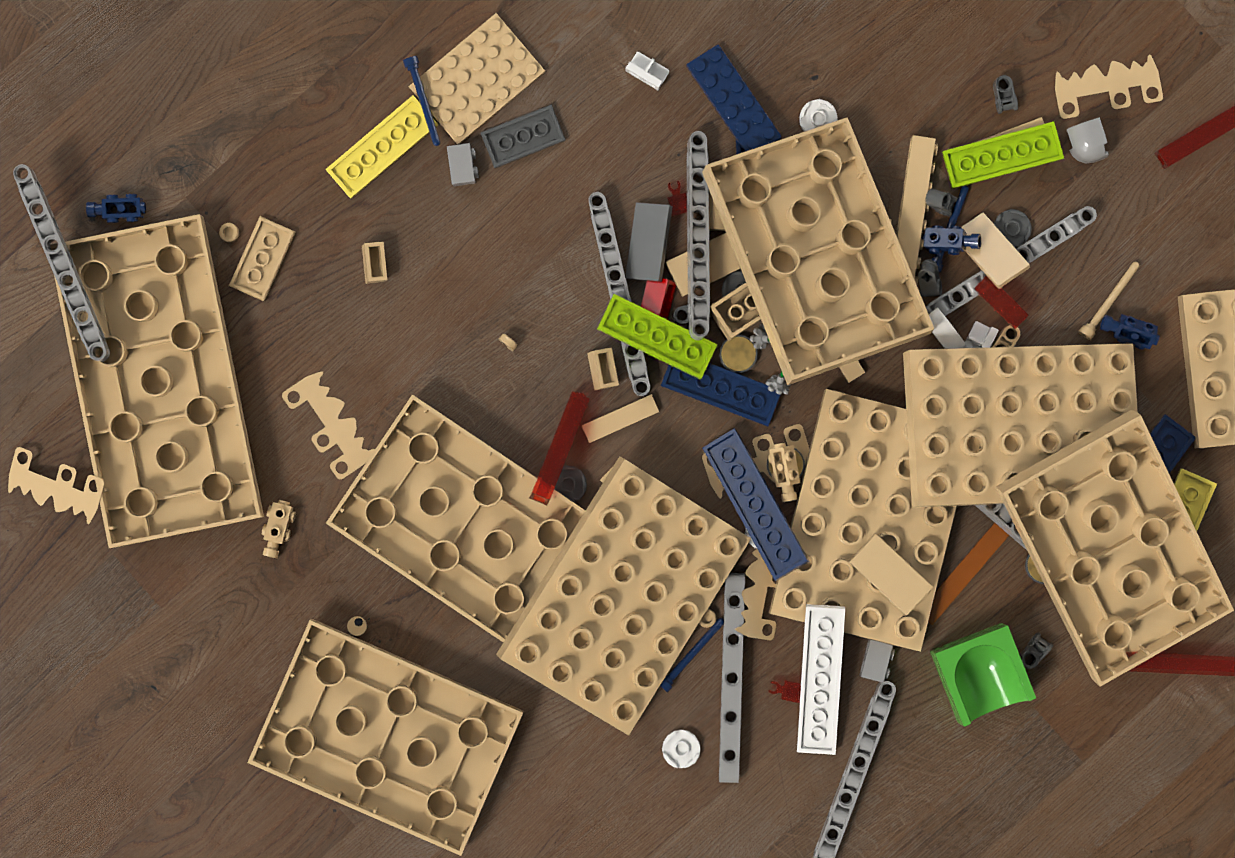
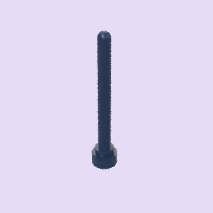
M418 57L406 58L403 60L405 68L411 73L433 145L439 146L440 139L418 72V65L420 64Z
M967 185L962 186L952 216L948 221L947 229H951L952 226L956 225L969 191ZM941 251V254L932 257V260L938 265L939 273H941L944 266L942 258L945 251Z
M719 618L668 676H665L660 686L667 693L672 688L673 680L724 625L723 618Z

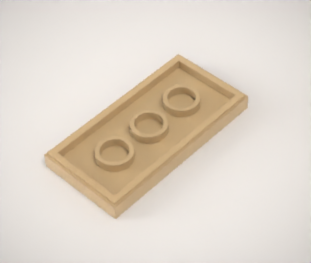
M981 213L962 226L967 235L981 234V248L971 249V247H965V251L998 289L1030 268V264L984 213Z
M260 216L229 286L265 302L296 232Z
M727 233L709 241L710 283L741 269ZM694 251L695 257L703 258L702 252ZM687 252L665 262L682 297L688 294Z
M874 534L849 561L854 568L906 616L933 588L877 534Z

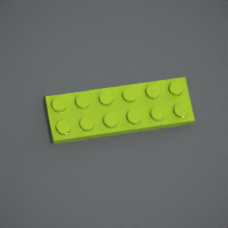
M1054 121L942 151L952 189L1064 159Z
M616 294L612 295L597 327V330L698 379H702L717 344L705 338L694 340L691 338L689 330Z

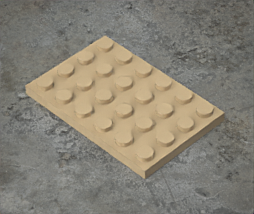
M495 13L420 76L431 114L456 144L460 145L542 76L545 70L498 14ZM413 82L408 87L418 98L416 88Z

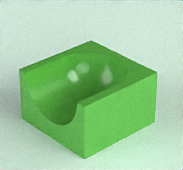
M999 623L930 650L956 720L962 726H967L976 718L1004 706L1036 699L1008 625Z

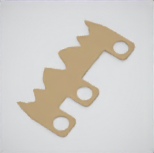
M1149 54L1147 62L1143 67L1133 61L1131 69H1128L1122 63L1112 61L1107 76H1104L1095 64L1085 71L1081 79L1076 72H1073L1069 80L1062 78L1060 73L1057 72L1055 92L1060 117L1067 119L1079 115L1077 97L1108 91L1112 108L1129 107L1131 99L1128 88L1140 85L1143 99L1146 103L1161 101L1163 99L1161 82L1152 56ZM1149 87L1158 89L1159 94L1157 98L1150 99L1147 97L1146 91ZM1117 93L1125 94L1126 102L1123 105L1115 103L1114 97ZM1067 102L1075 106V111L1070 115L1063 112V105Z
M318 372L303 378L284 391L282 398L291 409L298 407L308 400L325 425V428L312 436V442L319 452H325L335 444L339 446L344 454L330 464V468L338 479H343L363 466L375 449H362L364 438H354L357 429L355 418L338 419L345 403L335 397H326L330 388L319 386L320 377L323 375V372ZM291 391L299 393L300 399L297 403L288 401V394ZM322 434L329 437V444L325 447H321L317 443V438ZM338 462H345L347 464L348 470L346 473L339 474L336 471L335 467Z
M797 424L785 428L784 435L787 445H794V448L802 454L806 466L809 445L802 425ZM792 429L800 431L801 438L798 441H792L789 438V432ZM765 434L755 437L752 441L757 456L753 460L760 473L764 472L772 480L767 470V459L770 451L769 449L761 451L757 446L760 439H767L770 443L769 449H774L771 435ZM703 454L702 459L709 482L717 496L721 499L724 487L713 467L708 465L706 454Z
M21 447L16 448L9 473L8 492H12L13 488L20 486L23 495H26L31 490L33 498L40 506L50 496H53L56 512L66 511L73 506L74 515L84 511L87 516V523L89 524L98 509L104 480L94 475H89L84 491L73 488L76 477L75 468L65 464L60 465L56 481L29 471L32 452ZM20 452H25L28 456V461L25 464H20L17 460ZM64 469L71 471L72 478L70 481L62 479L61 473ZM97 480L99 482L100 488L97 492H92L89 489L90 481Z
M758 549L753 551V555L758 560L753 562L745 573L755 582V585L742 591L743 601L748 609L742 611L741 615L746 622L741 627L735 628V630L747 637L772 640L775 635L776 622L762 619L767 587L775 588L776 584L772 581V575ZM765 624L772 626V633L769 636H765L762 632Z

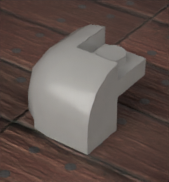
M1100 117L1067 129L1072 144V149L1069 151L1077 161L1094 163L1108 157V151H1105L1104 148L1107 139Z

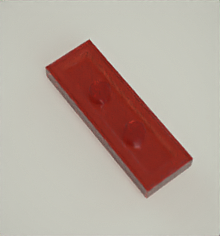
M987 275L974 288L1014 329L1029 316L1002 288L998 289Z

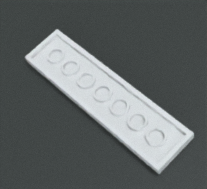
M806 604L797 752L836 755L845 621L844 606Z

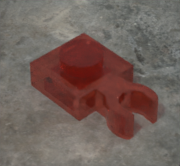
M677 181L678 188L675 190L671 188L670 183L668 184V190L672 193L671 197H667L669 205L672 206V217L687 213L686 193L680 194L681 185L679 181Z
M785 680L784 685H780L777 681H770V683L777 685L776 690H768L770 693H781L780 699L800 704V683Z

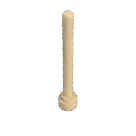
M1135 261L1131 264L1090 323L1083 325L1078 331L1080 335L1088 340H1092L1095 336L1096 326L1139 268L1138 262Z

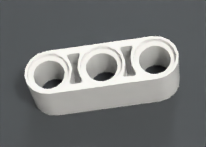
M938 307L929 314L934 326L932 333L945 349H958L967 346Z

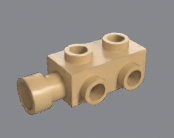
M785 443L775 444L774 449H769L770 454L768 456V460L773 467L772 481L776 483V487H782V502L797 500L793 484L800 483L794 445L786 446Z
M279 500L278 503L273 502L272 506L269 505L268 523L264 524L262 529L263 539L268 540L267 547H264V556L278 559L279 544L289 541L291 530H288L289 523L294 522L296 512L293 511L294 507L289 506L290 502ZM282 510L283 516L278 517L277 511ZM273 529L278 530L277 536L272 535Z

